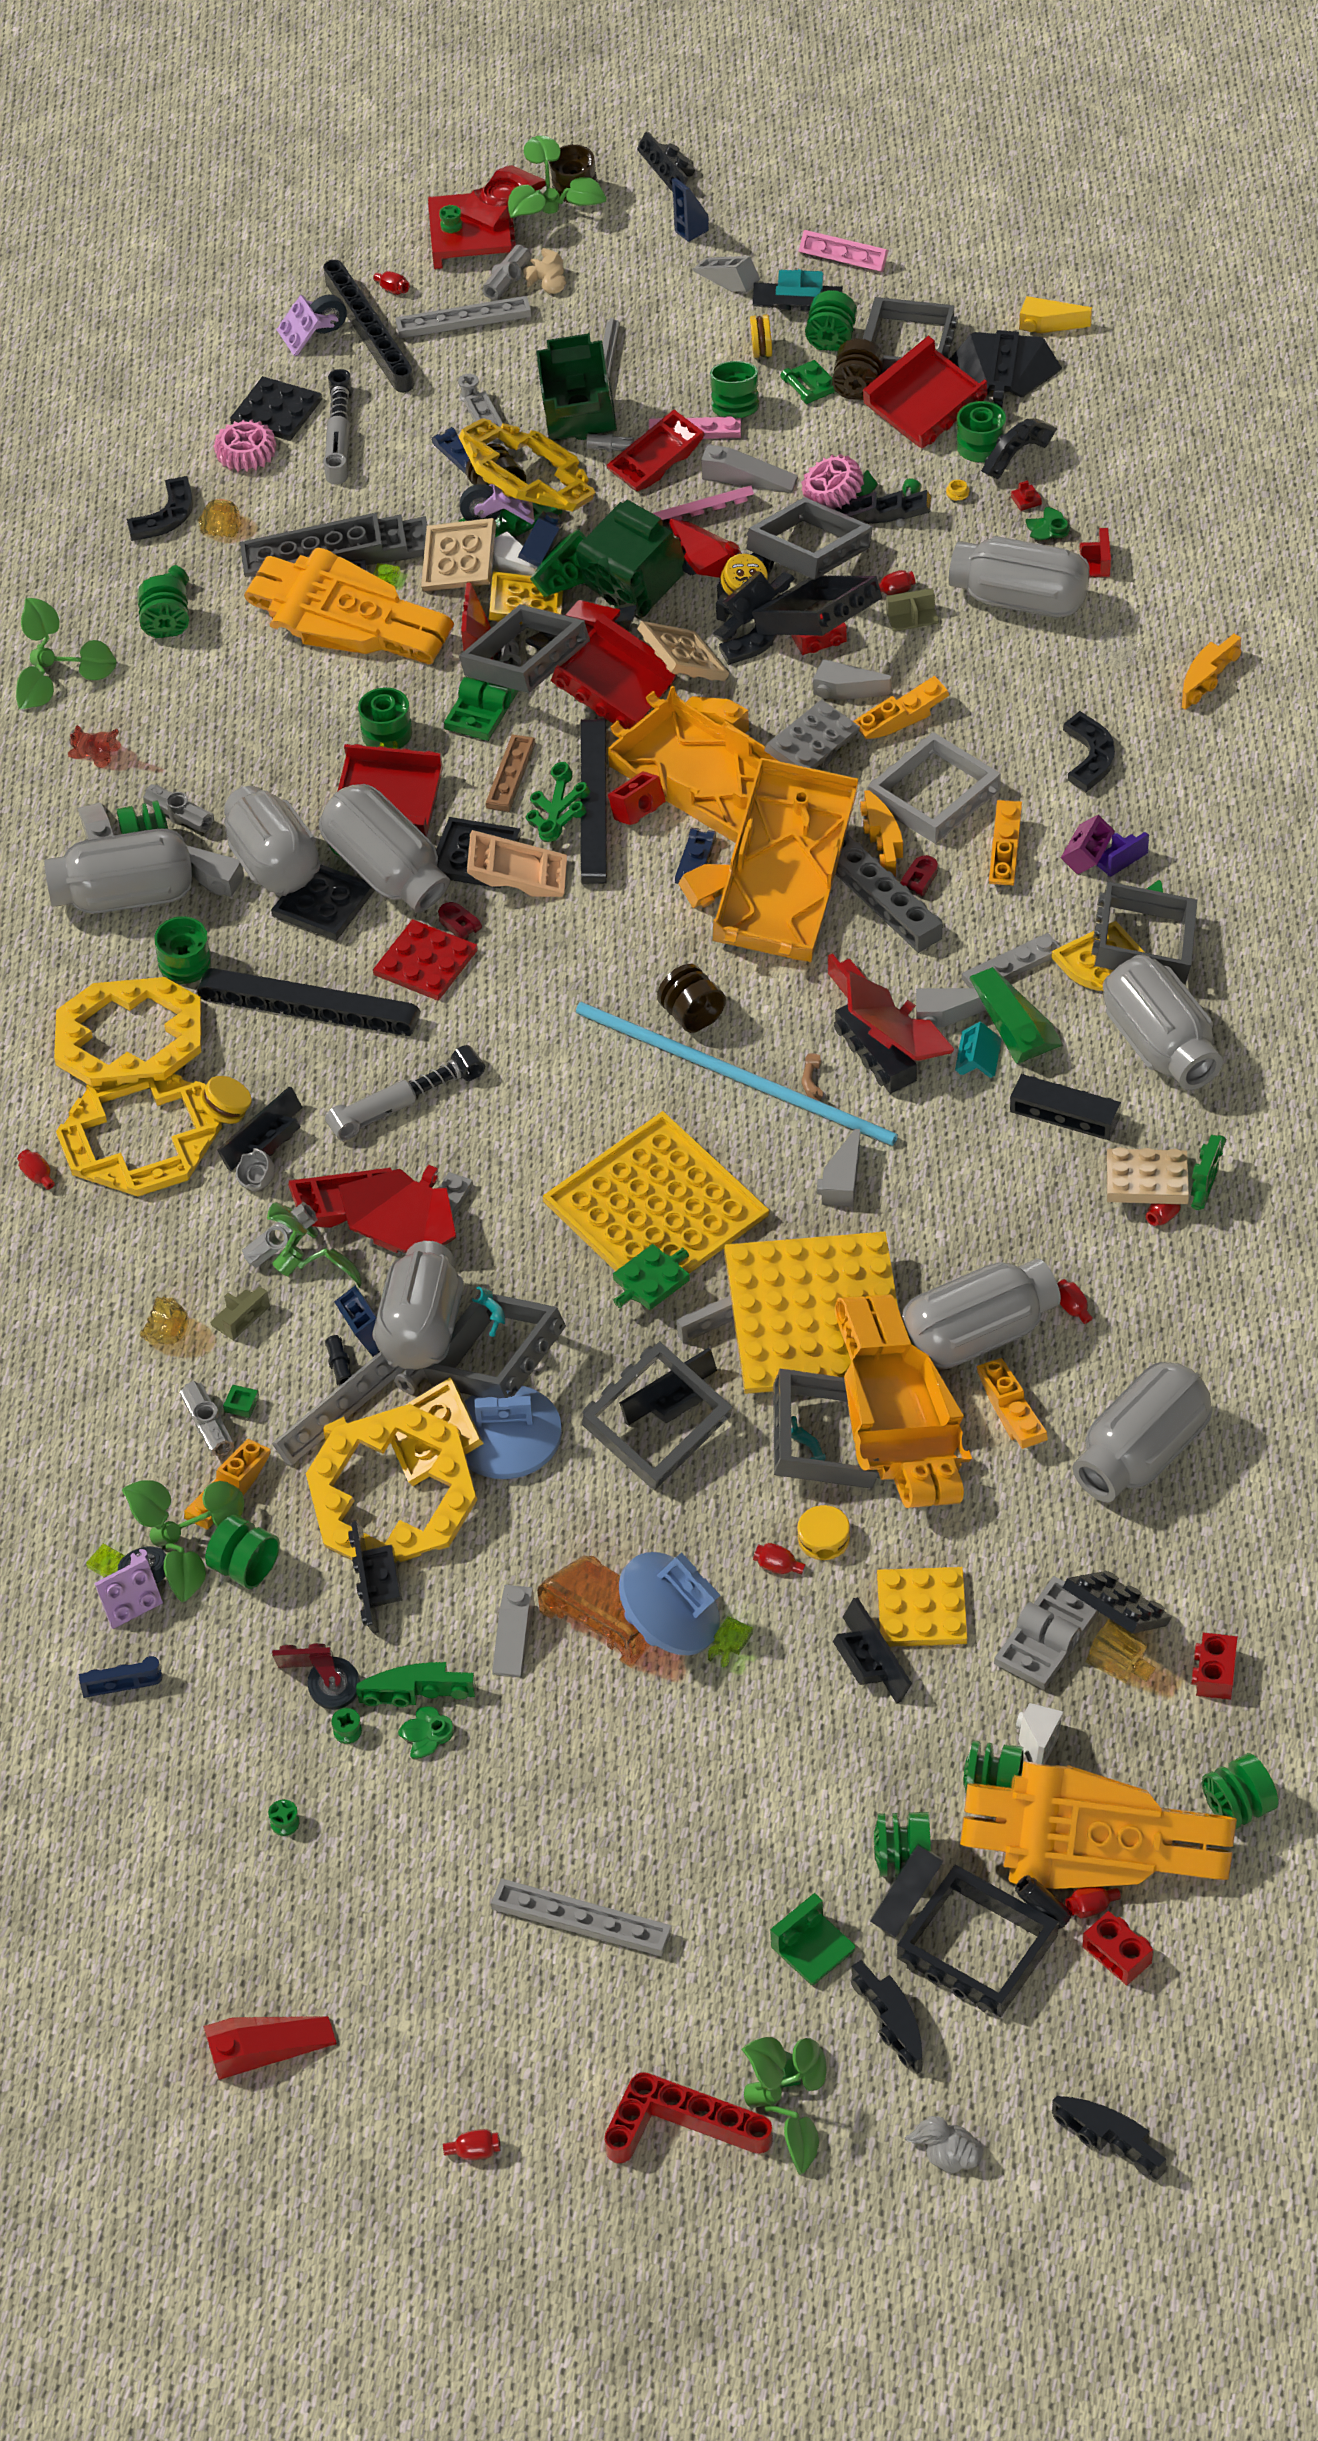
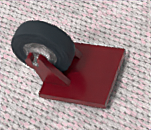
M314 1643L308 1645V1648L297 1649L295 1645H283L279 1647V1650H272V1656L278 1668L313 1666L308 1676L307 1685L312 1699L321 1707L332 1710L341 1709L351 1704L356 1698V1686L360 1682L356 1668L346 1659L334 1657L331 1648L326 1647L325 1644Z

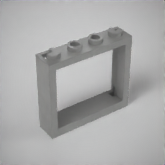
M932 732L928 737L922 739L911 751L906 752L894 765H890L877 779H873L868 785V790L887 806L896 820L936 844L1000 790L1001 773ZM933 753L978 780L976 784L934 819L888 791Z

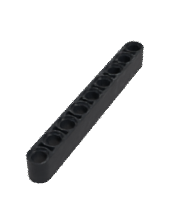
M339 260L327 261L323 266L326 286L332 295L340 298L346 306L347 318L393 388L402 393L411 391L414 387L411 365L343 263Z
M605 718L581 719V782H585L590 789V794L586 798L581 799L586 808V813L581 817V884H607Z
M209 968L205 971L197 988L198 996L206 1001L211 999L210 1001L228 1005L234 1003V1006L256 1009L257 1007L262 1011L279 1014L283 1012L285 1015L302 1018L307 1016V1019L329 1022L330 1020L332 1021L331 1023L352 1027L356 1025L358 1028L375 1031L381 1029L380 1032L402 1035L403 1033L405 1036L413 1034L421 1014L420 1009L409 1002L216 968Z

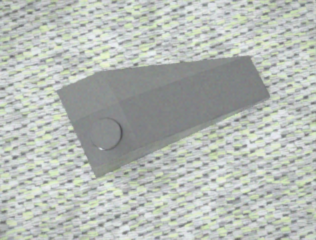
M707 444L701 459L702 480L742 486L752 485L755 488L792 493L798 478L796 474L728 447Z

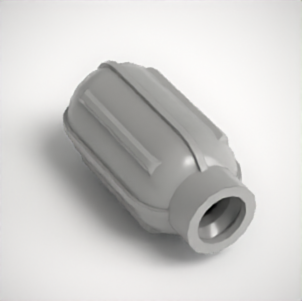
M993 536L980 544L958 541L952 554L948 579L950 586L968 589L972 597L986 605L1059 618L1072 615L1082 607L1088 592L1090 572L1086 559L1080 554L1067 549Z
M366 784L351 785L336 792L325 805L323 813L319 818V829L322 837L377 893L392 900L403 899L416 913L427 910L442 897L450 884V879L437 867L438 857L435 847L380 791Z
M255 786L241 787L228 797L224 805V814L226 816L224 823L229 838L228 846L252 881L263 886L268 891L274 892L277 896H286L288 893L303 888L313 878L314 874L319 871L321 863L318 859L319 854L315 846V837L289 801L281 800L276 795Z
M153 829L88 839L75 843L67 850L63 857L44 859L52 907L72 904L76 909L85 913L110 912L173 902L185 896L191 887L192 866L188 848L183 837L170 829Z
M1137 955L1119 965L1106 977L1103 982V998L1107 1007L1106 1013L1150 1070H1157L1159 1073L1174 1078L1185 1090L1201 1088L1217 1076L1222 1068L1223 1059L1213 1046V1022L1170 967L1163 966L1156 959H1152L1149 956Z
M435 1241L415 1243L407 1250L405 1256L395 1260L388 1270L372 1336L380 1353L393 1368L398 1366L403 1369L418 1370L430 1367L433 1364L442 1362L449 1350L464 1281L457 1274L455 1259L451 1251Z
M1039 1258L1018 1267L1010 1263H994L911 1299L903 1309L902 1320L911 1344L928 1354L936 1369H948L1017 1340L1033 1331L1040 1321L1041 1313L1060 1305V1291L1052 1271Z
M1171 1362L1155 1363L1145 1369L1088 1429L1085 1439L1087 1450L1074 1462L1072 1467L1073 1474L1081 1487L1092 1497L1109 1503L1114 1501L1125 1488L1137 1489L1151 1483L1206 1427L1211 1419V1396L1204 1381L1200 1378L1201 1375L1179 1363Z

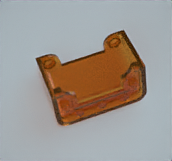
M583 1555L546 1578L538 1586L537 1593L541 1614L549 1619H552L556 1614L560 1619L567 1615L607 1639V1647L611 1650L616 1647L622 1654L619 1661L632 1668L651 1646L645 1641L644 1636L625 1618V1610L619 1594L620 1575L602 1565L594 1556L588 1557Z

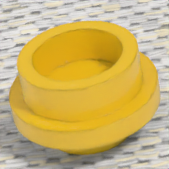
M953 480L946 488V495L955 501L964 500L969 496V487L963 480Z

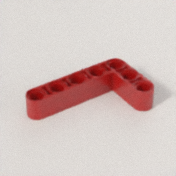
M642 2072L636 2074L630 2080L604 2137L607 2157L612 2162L620 2164L629 2161L633 2156L652 2115L757 2154L765 2153L771 2148L773 2130L771 2121L761 2114L653 2074ZM641 2090L651 2091L650 2093L645 2095L638 2093ZM676 2100L679 2102L676 2105L666 2104L668 2101ZM698 2111L707 2112L704 2116H697L695 2113ZM628 2116L638 2117V2119L634 2121L626 2120ZM729 2121L737 2123L731 2127L723 2125ZM756 2132H762L765 2134L763 2137L759 2138L752 2136V2134ZM616 2142L625 2143V2145L622 2147L613 2146V2144H615Z

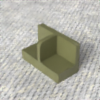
M933 588L886 596V614L894 632L939 623L935 610V593Z
M259 1286L253 1292L244 1290L237 1298L227 1293L224 1296L226 1308L210 1323L212 1327L234 1341L270 1307L268 1292Z

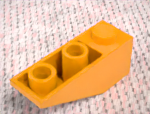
M703 864L683 874L678 884L693 908L700 905L703 908L707 907L715 901L716 897L723 894L730 865Z

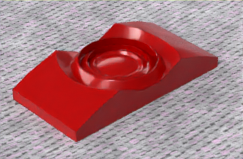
M513 165L498 169L483 188L472 191L460 208L461 217L495 231L510 217L508 201L512 190L521 185H530L535 191L541 190L546 186V180Z
M672 410L610 461L606 467L635 491L646 489L658 482L674 463L687 459L705 436L704 431L676 410Z
M390 1167L289 1180L288 1186L296 1207L305 1202L316 1213L318 1220L311 1226L332 1228L347 1221L338 1185L389 1172L392 1169Z

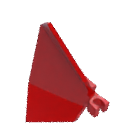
M849 971L847 974L848 1010L871 1028L868 1033L888 1049L892 1045L896 1046L916 1061L953 1053L955 1049L930 1020L912 1019L909 1017L910 1012L916 1006L915 1004L907 1000L898 1009L893 1002L889 989Z
M428 1164L420 1182L414 1181L399 1168L338 1185L350 1230L373 1239L374 1244L398 1253V1251L406 1253L412 1245L422 1241H435L445 1246L456 1239L447 1188H432L438 1181V1176L435 1175L438 1172V1168Z

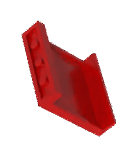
M471 193L428 197L434 269H442L443 258L510 253L516 246L515 241H511L515 240L513 218L509 217L495 231H492L461 217V230L455 233H447L440 226V209L447 205H455L461 208Z
M928 335L863 389L864 404L911 442L923 449L928 444L934 443L941 433L953 426L962 407L972 402L984 401L987 396V381L984 379L980 383L976 382L935 349V340Z
M601 614L597 618L593 629L588 633L590 641L561 666L557 665L550 681L559 689L569 693L578 702L585 704L595 711L597 715L604 717L612 724L619 721L622 728L630 730L653 708L647 702L646 696L654 691L655 695L660 699L676 680L677 674H673L666 668L667 665L661 658L656 656L655 650Z
M344 744L346 758L337 792L345 787L356 784L373 786L427 837L443 771L441 753L392 749L383 746L371 747L360 744Z

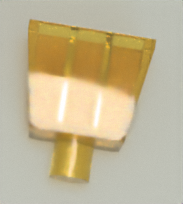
M1111 1619L1107 1620L1094 1638L1086 1659V1663L1125 1684L1133 1674L1148 1682L1156 1670V1667L1143 1659L1147 1645Z

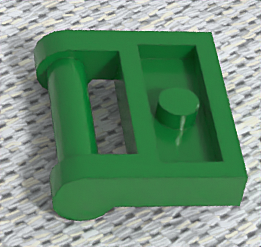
M812 360L794 369L786 368L780 374V378L785 383L788 382L799 393L801 400L805 404L836 392L832 385V377L816 360ZM797 378H800L810 389H806Z

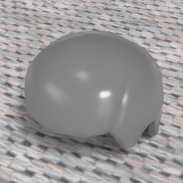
M254 1148L251 1153L243 1154L241 1161L236 1167V1178L239 1184L251 1191L267 1187L274 1178L275 1166L271 1157L257 1148Z

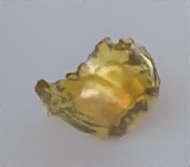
M213 499L210 501L198 519L200 532L209 535L213 534V536L236 537V533H239V528L242 525L237 505L226 499Z
M157 1296L154 1301L153 1310L150 1312L151 1316L147 1318L148 1322L143 1330L140 1331V1337L148 1341L150 1345L175 1344L184 1337L189 1325L188 1314L174 1298H166L164 1296L160 1298Z

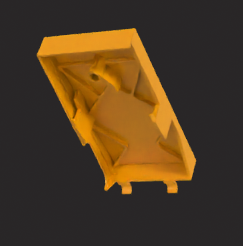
M671 686L666 700L659 699L655 692L652 691L646 696V700L655 708L630 730L622 728L619 721L610 726L612 733L619 739L608 748L609 766L629 779H632L642 771L659 776L667 802L736 843L760 758L778 760L764 751L765 746L727 721H724L723 725H719L685 703L677 695L674 686Z
M760 758L731 858L725 888L716 918L713 920L712 941L812 962L857 795V778Z

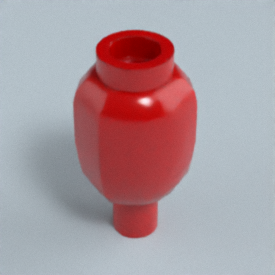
M386 271L383 274L376 272L373 276L374 281L379 282L382 289L395 295L405 294L410 288L407 279L396 272Z
M899 570L883 577L879 587L881 593L883 592L889 596L908 592L911 586L916 584V580L912 571Z
M29 1149L23 1150L17 1157L19 1161L18 1166L23 1174L33 1183L42 1184L47 1190L53 1188L55 1182L50 1178L51 1170L47 1161L37 1152H31Z
M1151 1203L1147 1209L1146 1220L1152 1226L1164 1225L1179 1213L1181 1204Z
M1066 1279L1059 1281L1057 1285L1060 1291V1306L1073 1317H1079L1083 1324L1092 1321L1093 1317L1087 1311L1088 1301L1080 1288L1074 1282H1068Z
M767 1543L764 1546L758 1544L753 1560L757 1561L761 1568L777 1574H787L792 1571L802 1575L806 1566L804 1563L795 1561L791 1551L773 1543Z
M1102 1886L1084 1887L1074 1891L1071 1897L1066 1898L1065 1905L1071 1916L1076 1915L1079 1918H1087L1105 1911L1110 1902L1121 1899V1894L1118 1888L1106 1890Z
M489 2129L467 2131L459 2135L455 2142L443 2143L444 2156L457 2154L465 2160L486 2159L492 2157L495 2152L501 2151L499 2133H492Z

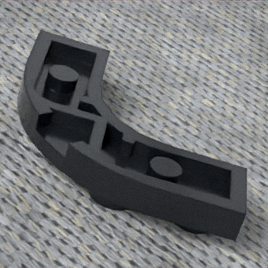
M1037 418L1025 419L998 438L994 450L986 458L981 471L988 476L999 479L1018 450L1028 444H1035L1046 448L1057 428Z
M187 476L165 480L168 502L160 511L150 515L127 519L131 541L167 534L185 522L193 507L192 493Z
M755 625L750 633L740 638L720 643L719 650L727 664L730 665L765 652L773 645L777 635L758 634Z
M1079 711L1063 724V731L1082 742L1088 748L1089 755L1068 773V781L1087 792L1106 777L1112 769L1115 759L1114 740L1108 730L1094 719Z

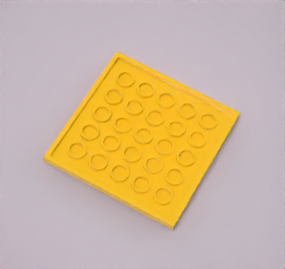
M664 1111L654 1116L543 1195V1202L615 1271L651 1244H654L669 1256L675 1254L682 1247L684 1250L686 1249L689 1257L679 1263V1266L690 1274L723 1250L725 1244H731L769 1216V1209Z
M886 1231L724 1245L744 1394L773 1392V1384L780 1368L844 1378L852 1361L835 1315L837 1299L891 1294L897 1304Z

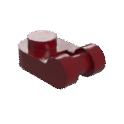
M928 855L917 857L902 877L900 884L914 891L916 895L924 897L930 884L937 876V860ZM915 878L920 879L919 882H916V881H913V880H914Z
M456 902L444 903L438 909L439 922L459 938L466 940L469 938V934L472 932L476 933L482 929L479 919Z

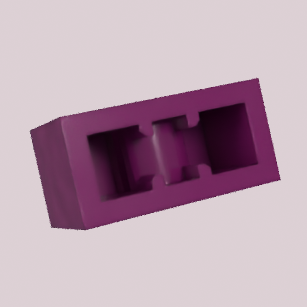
M1099 814L1078 825L1061 859L1076 874L1092 868L1098 864L1115 830Z

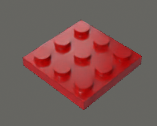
M412 919L373 968V975L439 1001L478 951L477 944Z

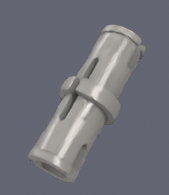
M588 433L586 447L588 449L607 450V452H612V450L624 451L634 442V437H619L610 433L608 435Z

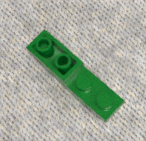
M427 1662L383 1671L357 1683L356 1690L359 1703H364L367 1706L374 1707L379 1704H393L396 1707H406L408 1705H416L417 1695L430 1699L437 1698L438 1696H451L459 1700L475 1697L476 1684L474 1673L448 1672L446 1662Z

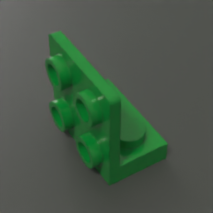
M813 1893L770 1929L771 1948L810 1985H815L855 1951V1945L823 1916V1900L816 1893Z

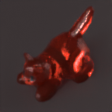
M77 725L75 731L70 734L69 743L73 749L68 752V757L73 759L92 757L95 766L99 768L106 767L111 762L110 753L118 751L121 747V743L116 739L119 730L85 733Z

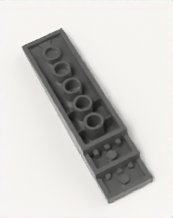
M377 512L242 541L240 542L244 576L255 577L267 556H273L295 564L300 555L309 557L315 548L331 551L347 561L365 559L366 565L422 557L425 551L427 519L426 516L403 521L401 514L378 519Z

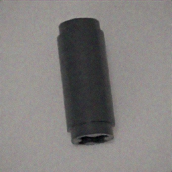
M1027 1875L1018 1881L1015 1887V1892L1018 1893V1896L1031 1908L1059 1921L1058 1929L1063 1928L1070 1921L1071 1913L1068 1911V1908L1035 1878Z

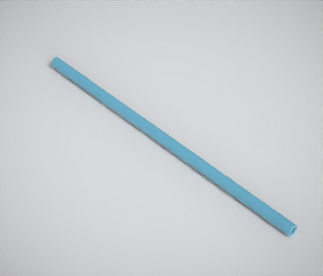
M583 1002L577 1005L576 1014L850 1129H860V1133L893 1146L898 1139V1134L622 1018Z

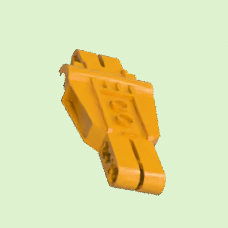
M315 548L309 557L300 555L295 564L273 556H267L244 593L245 599L250 604L269 612V615L272 617L270 622L271 628L277 630L279 627L286 628L292 635L300 637L303 644L361 654L385 650L428 665L434 662L454 627L453 620L447 615L399 599L393 585L323 548Z
M891 1294L838 1298L835 1304V1315L852 1361L844 1375L856 1457L860 1467L863 1470L877 1469L881 1480L894 1479L902 1503L906 1508L960 1504L963 1500L964 1488L958 1471L962 1466V1462H970L972 1459L970 1451H965L962 1446L963 1432L960 1422L964 1415L929 1355L911 1344L896 1301ZM957 1447L962 1458H957L954 1455V1452L957 1449Z
M1024 1761L1022 1776L1014 1775L1011 1788L967 1784L964 1811L976 1815L991 1816L994 1819L964 1816L960 1844L972 1848L1002 1851L1003 1866L1010 1868L1008 1881L1017 1884L1021 1878L1029 1875L1045 1888L1053 1889L1136 1885L1143 1882L1156 1871L1229 1880L1232 1851L1206 1847V1845L1233 1847L1236 1818L1161 1808L1147 1790L1069 1765L1067 1767L1049 1766ZM1173 1840L1200 1843V1845L1174 1843Z

